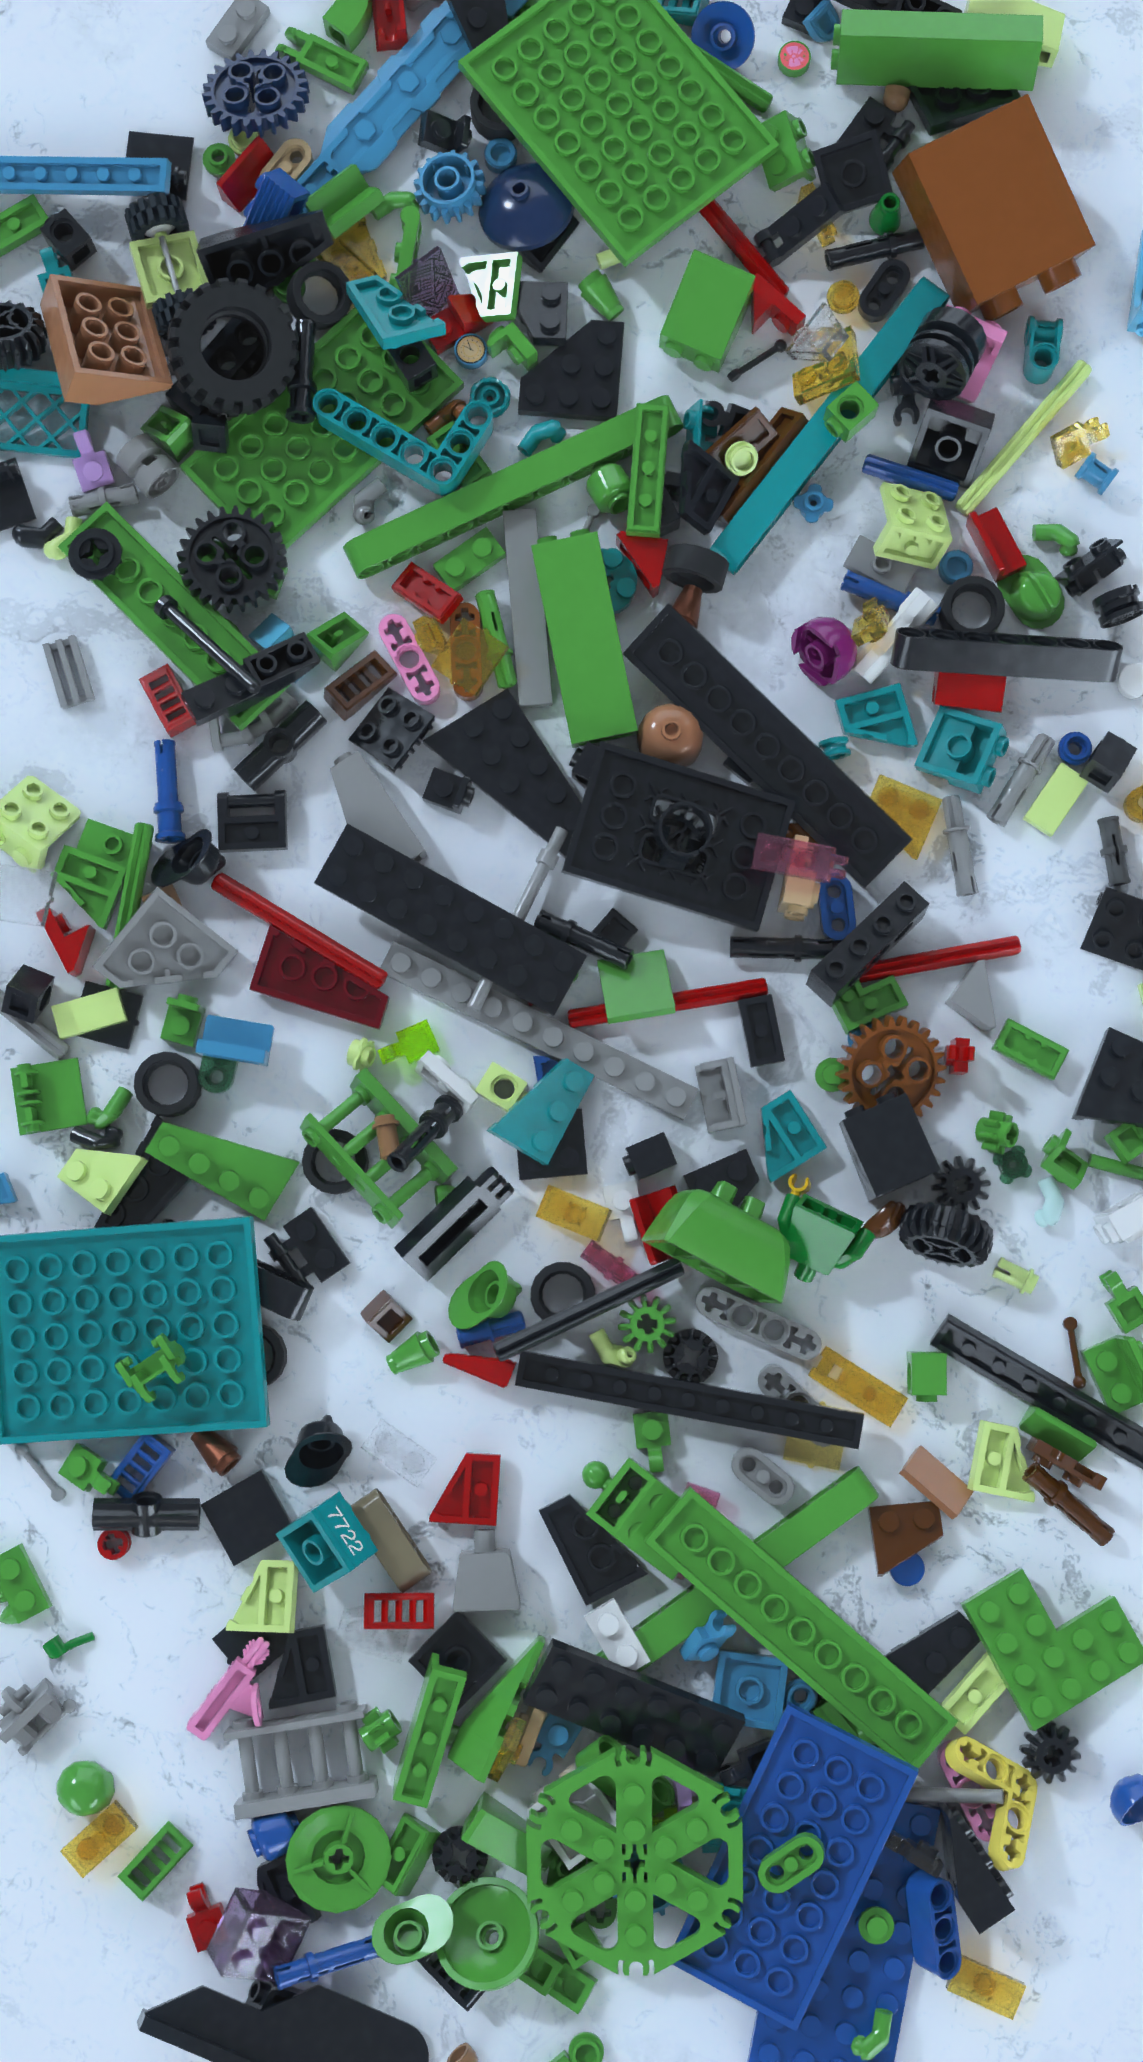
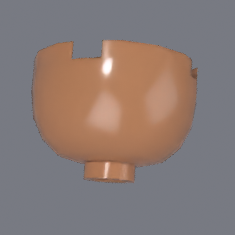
M668 703L656 706L644 716L638 727L636 742L639 752L687 767L693 764L702 750L704 734L700 729L697 719L690 711L681 706Z

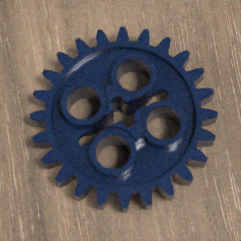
M251 49L248 51L247 57L236 53L235 61L224 58L225 67L215 65V74H207L208 83H203L204 93H202L207 116L212 117L214 126L221 124L223 132L232 128L235 137L242 131H245L248 139L252 136L253 132H258L259 137L263 138L266 130L276 135V127L278 126L287 130L289 128L287 121L298 122L297 113H305L304 104L309 103L308 94L310 90L305 70H300L298 61L291 63L289 55L280 59L278 51L273 52L271 56H267L265 49H262L259 55H254Z

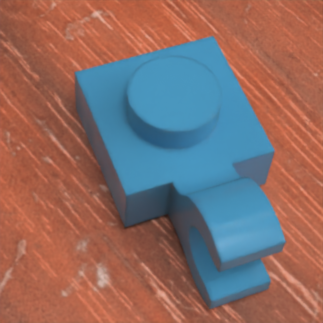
M723 1610L713 1611L704 1627H696L679 1649L684 1661L701 1660L706 1662L712 1660L718 1655L720 1647L727 1638L734 1635L737 1628L735 1624L723 1626V1620L727 1616Z

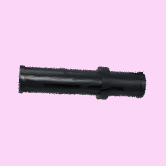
M918 228L900 233L889 231L885 232L882 237L838 248L826 249L824 258L828 271H833L880 258L894 259L898 254L924 249L925 245Z
M543 909L537 915L534 926L567 945L584 950L624 970L627 969L628 964H630L633 958V949L578 926V923L572 919L566 921Z
M795 935L794 938L730 936V958L794 959V962H801V959L822 960L833 950V939L831 938L810 939L802 938V935Z

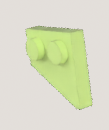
M980 1420L967 1489L1035 1502L1034 1491H1031L1029 1484L1022 1479L1028 1467L1026 1459L1020 1450L1021 1440L1017 1427Z

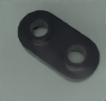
M898 259L886 260L868 282L858 301V312L863 319L869 322L882 321L904 293L910 280V270L903 261ZM894 277L897 283L891 284L887 281V278ZM876 303L879 309L872 310L868 305Z

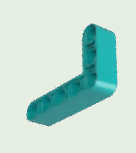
M324 388L319 390L313 398L315 415L322 427L440 496H446L458 489L494 430L493 412L490 405L482 400H473L464 407L437 450L337 390ZM328 404L337 406V409L332 413L322 412V409ZM476 416H482L486 419V422L482 425H474L470 420ZM356 421H362L366 423V425L360 430H353L350 428V426ZM384 438L394 440V443L389 447L378 445L380 440ZM457 444L469 446V449L464 453H457L452 450ZM418 454L423 457V460L417 464L407 462L411 455ZM441 471H447L452 474L446 481H439L435 478Z

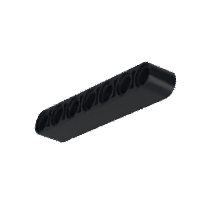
M901 627L897 628L895 632L890 664L896 668L915 671L1114 682L1117 678L1123 646L1113 641Z

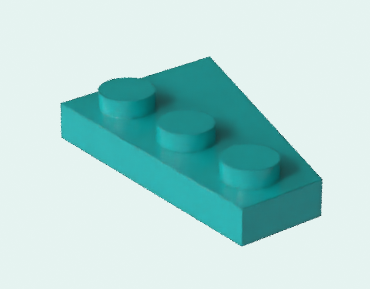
M373 275L346 282L347 295L383 350L396 349L410 343L446 335V323L439 318L431 319L426 315L424 307L418 303L412 305L404 300L403 293L380 276Z
M562 1059L533 1086L534 1088L520 1101H517L498 1122H495L486 1131L540 1164L548 1165L594 1075L569 1059Z

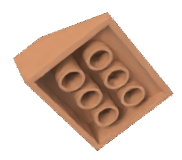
M55 274L49 275L40 306L64 402L101 405L172 388L173 382L152 308H146L141 287Z

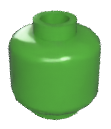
M616 463L601 464L595 467L587 481L586 490L598 509L607 514H620L627 510L630 478L623 467Z

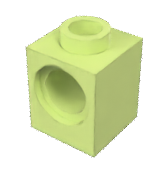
M492 1062L475 1092L508 1112L517 1101H520L528 1093L525 1091L528 1083L495 1062ZM509 1081L514 1085L515 1090L510 1098L501 1099L495 1094V1087L499 1082Z

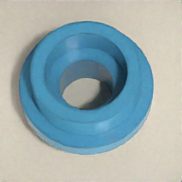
M795 1678L786 1684L784 1703L787 1705L789 1701L811 1712L817 1705L818 1693L801 1678ZM797 1690H804L806 1692V1698L803 1701H796L794 1699V1693Z

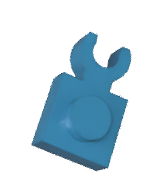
M548 1714L536 1740L541 1746L533 1749L527 1765L531 1766L533 1760L537 1757L544 1758L546 1765L543 1767L542 1775L547 1776L553 1768L554 1754L556 1753L564 1759L582 1730V1726Z

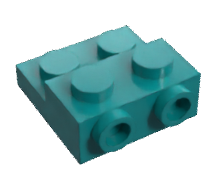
M940 705L914 766L918 771L948 780L950 785L981 794L984 786L989 788L992 785L996 775V768H993L997 756L1003 757L1006 754L1009 738L1006 737L1007 733L1003 724Z

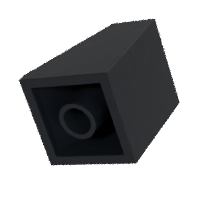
M895 1091L885 1094L876 1099L878 1105L865 1110L863 1105L844 1112L846 1119L839 1123L869 1202L941 1170L906 1093L897 1096Z

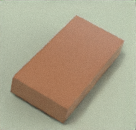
M921 1445L914 1450L899 1472L901 1476L951 1519L960 1514L974 1492L967 1489V1485Z

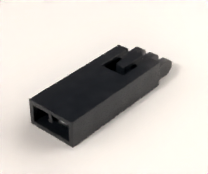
M494 1167L487 1168L475 1181L467 1176L394 1249L402 1259L428 1282L501 1210L499 1207L513 1194V1186L510 1183H506V1179L499 1175V1172Z

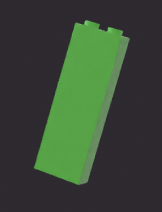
M842 9L841 24H834L833 45H838L839 48L832 49L831 70H837L836 84L887 86L893 84L904 87H959L960 89L987 90V88H991V90L1017 89L1018 91H1033L1043 44V15Z
M580 529L571 532L570 537L557 540V536L540 538L537 540V544L531 545L572 748L585 746L587 742L596 744L600 743V741L606 742L635 736L638 734V728L598 532L590 533V529Z

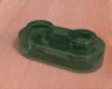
M203 1056L198 1076L201 1086L214 1094L228 1091L234 1083L239 1062ZM216 1071L223 1073V1080L220 1083H214L212 1080V1075Z

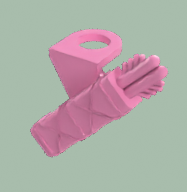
M259 1637L256 1641L255 1639L249 1641V1645L247 1644L246 1649H243V1659L237 1656L232 1661L227 1671L218 1683L214 1685L210 1693L207 1694L206 1699L197 1711L190 1717L186 1727L188 1731L205 1741L214 1732L215 1727L225 1714L228 1713L229 1709L253 1717L255 1727L262 1726L264 1715L259 1683H251L250 1681L253 1680L257 1671L254 1666L263 1664V1660H266V1656H269V1641H264L263 1637Z

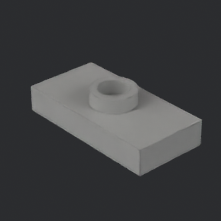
M860 535L843 567L904 593L918 566L875 556L873 550L875 542Z

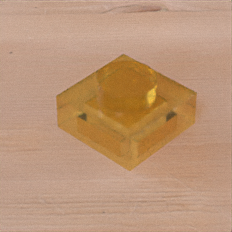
M422 616L412 622L416 630L414 634L415 640L423 651L441 655L450 650L438 621Z

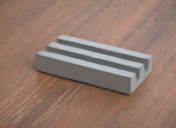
M71 635L65 640L58 639L52 644H49V642L42 644L61 708L64 710L95 700L77 637ZM71 647L85 695L79 696L65 648ZM56 651L59 653L72 699L69 700L67 699L54 656Z

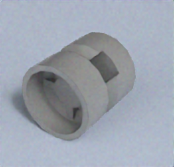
M145 433L127 442L116 457L117 465L129 478H135V485L150 499L158 497L167 491L179 476V468L167 455L161 454L160 447Z

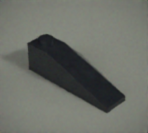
M321 209L233 228L201 238L196 252L209 284L215 283L220 278H228L229 282H235L237 278L248 280L249 286L255 287L259 284L267 288L266 293L274 286L282 283L287 276L299 267H303L333 245L334 241L324 212Z

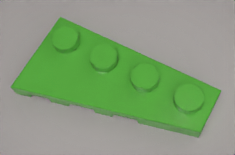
M163 1121L145 1149L147 1154L263 1221L267 1218L300 1163L291 1158L275 1155L267 1151L251 1148Z

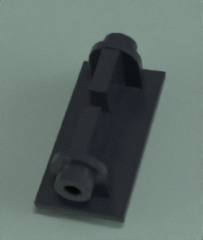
M1107 537L1097 540L1090 545V551L1082 557L1073 558L1063 565L1064 570L1054 578L1068 582L1065 589L1071 597L1075 595L1081 596L1099 582L1093 571L1097 570L1100 577L1105 578L1123 565V560L1127 558L1126 554L1121 548H1117L1123 543V540L1107 539Z

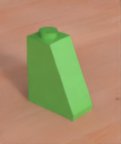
M484 1791L464 1821L461 1839L527 1876L526 1820ZM548 1840L541 1846V1871L543 1873L548 1869L555 1857V1854L552 1852L553 1846Z

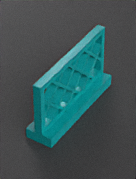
M13 368L8 369L7 372L0 370V394L4 391H12L19 400L6 412L0 407V425L6 421L16 433L6 443L0 442V451L65 458L81 457L78 447L77 450L63 449L57 439L70 428L74 432L88 430L90 404H81L80 412L69 419L59 407L64 403V398L57 372L20 368V370ZM18 392H23L27 394L22 398ZM37 394H42L52 404L37 416L27 402ZM51 396H61V397L58 398V399L55 401ZM24 406L34 419L19 431L9 417ZM57 410L67 423L51 434L42 421L53 411ZM78 421H79V430L75 427V424H76ZM39 424L49 438L39 446H31L24 436ZM21 439L25 445L15 443ZM54 443L57 448H49L48 446Z

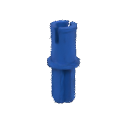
M516 1311L501 1318H486L470 1329H458L456 1327V1333L460 1347L463 1349L488 1340L494 1343L496 1338L525 1329L526 1324L522 1312Z

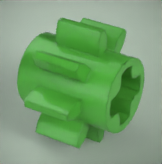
M990 1110L989 1118H980L976 1125L975 1136L978 1142H982L981 1149L1003 1155L1005 1147L1012 1148L1016 1144L1019 1129L1018 1125L1012 1122L1013 1116L1006 1115L1005 1112Z
M375 1707L366 1713L365 1717L361 1719L365 1725L359 1728L358 1731L367 1748L373 1752L380 1747L382 1753L385 1754L396 1747L399 1742L396 1736L402 1732V1728L392 1711L387 1709L381 1713L378 1707Z

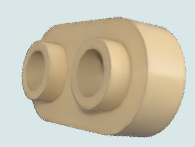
M298 138L285 141L262 169L260 175L264 172L281 168L297 181L313 164L310 146L307 142ZM296 157L302 158L299 163H293L292 160Z

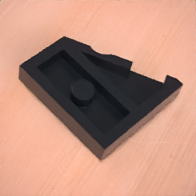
M692 440L684 443L682 447L678 516L700 533L706 535L712 531L740 478Z

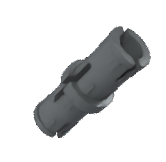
M1119 816L1098 819L1097 824L1099 825L1103 847L1100 850V855L1102 858H1105L1109 879L1108 884L1110 887L1128 884L1131 882L1125 857L1128 849L1127 845H1123Z

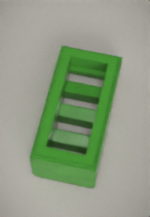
M168 1821L117 1877L143 1902L194 1845ZM166 1834L181 1848L177 1854L162 1840ZM156 1845L171 1859L167 1865L152 1851ZM146 1856L161 1870L157 1876L142 1862ZM136 1867L151 1881L147 1887L132 1873Z

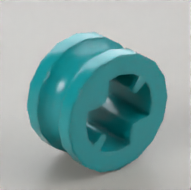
M847 736L832 737L818 743L819 748L823 749L824 753L831 760H838L851 755V750L846 748V744L849 742Z

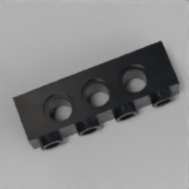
M231 318L202 351V355L209 367L220 376L231 380H243L249 375L252 376L259 369L264 354L261 340L254 329L236 318ZM248 337L257 338L256 342L251 345L242 344ZM228 361L236 363L229 370L221 369L222 365ZM178 380L165 394L170 406L178 413L187 416L191 421L194 414L202 415L203 413H208V416H219V414L209 413L208 408L203 405L198 407L190 401L192 397L186 391L182 393L177 387Z
M904 881L810 971L806 985L829 1007H832L923 919L930 903Z

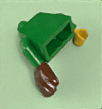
M794 1173L788 1179L789 1187L792 1190L785 1196L777 1221L779 1231L789 1241L790 1259L798 1262L794 1276L800 1281L809 1283L813 1281L816 1272L829 1275L834 1268L844 1269L861 1259L874 1239L885 1237L898 1228L901 1217H904L906 1207L900 1201L895 1202L891 1200L863 1225L864 1221L807 1195L806 1193L811 1188V1182L808 1177L805 1179V1184L802 1188H795L794 1183L797 1180V1174Z

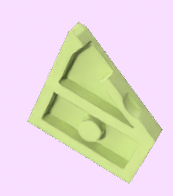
M75 1149L57 1177L101 1212L111 1216L148 1160L138 1155Z
M261 1560L253 1575V1582L250 1586L246 1587L240 1599L242 1601L234 1618L229 1619L226 1625V1631L294 1633L299 1570L293 1561Z

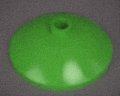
M481 1877L475 1879L474 1882L469 1881L463 1884L446 1900L454 1914V1928L445 1946L436 1951L438 1959L446 1973L466 1988L475 1991H494L504 1988L516 1981L526 1971L534 1958L539 1941L537 1913H531L530 1905L532 1901L527 1905V1895L525 1892L508 1880L498 1877ZM497 1932L499 1936L497 1942L490 1944V1935Z

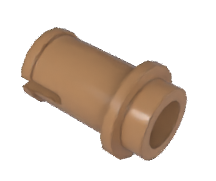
M394 1114L377 1116L374 1118L375 1124L372 1125V1130H376L380 1159L387 1160L388 1155L399 1146L397 1133L399 1121L395 1120Z

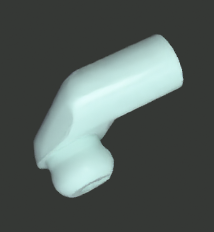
M1049 1176L1038 1181L1045 1198L1043 1209H1039L1034 1214L1035 1221L1040 1227L1055 1225L1059 1221L1064 1207V1199L1053 1176Z

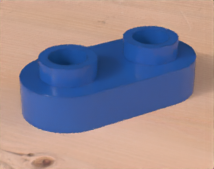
M834 873L825 876L819 883L821 885L818 907L822 933L827 939H833V942H841L856 928V917L851 883L845 876ZM836 887L840 892L839 897H830L828 888ZM840 920L844 925L843 930L835 931L832 928V921Z

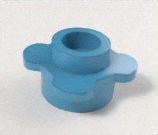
M811 484L808 491L794 498V507L799 509L801 515L809 523H816L824 512H830L833 508V500L826 498L821 492L822 487L819 484ZM815 501L817 504L812 506L810 502Z

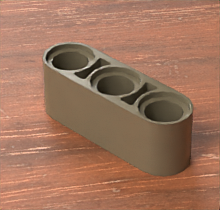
M377 1488L351 1505L354 1514L363 1528L370 1534L373 1543L378 1549L375 1555L402 1593L432 1573L425 1557Z

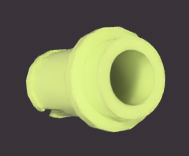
M1001 1257L997 1263L998 1267H995L992 1277L1020 1289L1019 1293L1021 1294L1024 1292L1031 1294L1039 1279V1276L1034 1274V1269L1030 1268L1028 1271Z

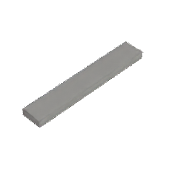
M536 508L503 511L519 707L553 706L545 612L531 545L537 544L538 540Z

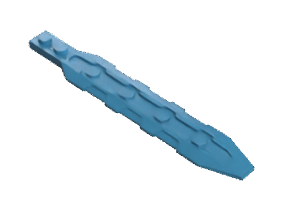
M446 0L439 8H434L420 23L421 28L396 55L390 56L377 71V76L353 103H348L327 126L320 156L297 180L310 194H313L350 164L357 165L362 175L376 170L398 146L397 141L427 109L430 110L441 98V92L459 74L458 61L467 55L470 50ZM505 0L507 18L512 19L528 0ZM306 207L303 208L301 214L308 212Z

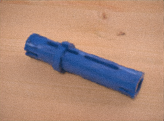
M849 569L840 587L842 591L844 590L895 612H898L900 605L912 593L907 591L905 594L851 572ZM941 607L934 612L925 624L930 627L934 626L938 618L936 615L940 613Z
M371 1935L315 1954L312 1952L305 1953L303 1958L274 1966L273 1973L277 1988L280 1991L308 1980L310 1983L319 1980L318 1977L380 1957L372 1945Z

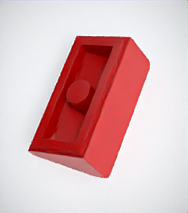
M259 135L258 137L256 136L216 182L221 199L237 212H242L255 197L258 191L255 188V183L262 169L274 156L264 139L260 138Z

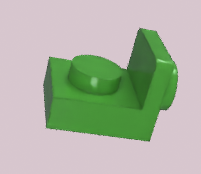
M513 321L505 327L499 326L490 334L487 341L488 354L492 358L506 349L511 360L516 365L522 364L528 372L538 364L537 350Z
M180 993L177 999L167 998L166 1004L169 1007L161 1032V1039L195 1048L206 1010L197 1004L198 998Z

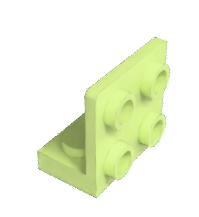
M883 482L880 486V492L887 523L873 546L875 556L935 570L953 540L942 497L930 491L923 492L907 488L902 484Z

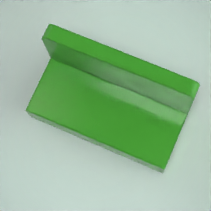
M350 164L311 194L305 203V207L308 212L323 210L332 238L336 239L386 199L379 188L370 187L357 165Z

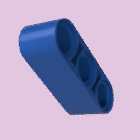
M917 1868L910 1873L906 1881V1898L914 1959L920 1967L941 1979L950 1980L959 1972L962 1961L954 1890L949 1881L926 1869Z

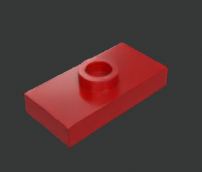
M413 562L409 563L391 586L397 595L442 625H444L464 600L460 593Z

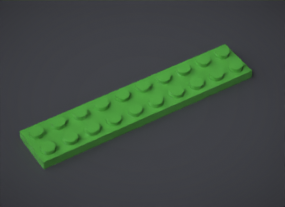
M691 1486L685 1490L645 1537L644 1542L882 1750L920 1768L958 1722L950 1712Z

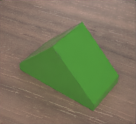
M161 405L140 428L177 463L193 448L192 421L187 416L164 405Z
M344 611L310 631L306 636L318 657L336 672L367 638L369 632Z

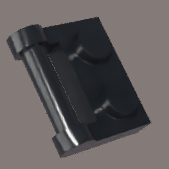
M275 790L273 794L229 795V792L217 794L218 850L220 853L288 850L286 790ZM275 807V815L230 817V809Z

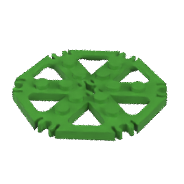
M622 1745L620 1748V1761H617L615 1758V1746L545 1786L543 1793H539L538 1802L544 1805L547 1810L537 1812L531 1808L529 1819H526L527 1905L533 1901L530 1905L532 1914L538 1910L548 1912L547 1916L540 1919V1928L542 1930L546 1929L545 1935L618 1975V1962L622 1960L625 1976H629V1966L633 1962L641 1963L643 1966V1976H648L649 1960H653L654 1974L725 1935V1928L730 1929L732 1926L731 1918L725 1916L723 1911L732 1909L739 1913L741 1910L740 1902L743 1903L742 1816L740 1817L737 1807L731 1811L721 1809L724 1804L730 1801V1795L728 1791L724 1792V1786L652 1746L651 1760L647 1761L645 1745H640V1756L637 1759L628 1758L626 1745ZM601 1776L612 1778L616 1785V1827L570 1802V1795ZM667 1776L698 1795L699 1800L652 1827V1782L656 1777ZM713 1839H722L728 1845V1879L724 1884L720 1885L676 1860ZM547 1840H557L593 1860L550 1886L546 1885L542 1880L541 1846ZM633 1844H636V1853L639 1859L645 1860L640 1861L638 1864L637 1877H633L631 1863L625 1861L631 1858ZM643 1844H647V1849H644ZM622 1872H626V1880H622ZM644 1872H647V1880H644ZM617 1894L618 1940L615 1946L612 1948H602L573 1931L571 1923L576 1917ZM653 1894L696 1917L700 1922L699 1929L668 1948L658 1947L654 1942Z

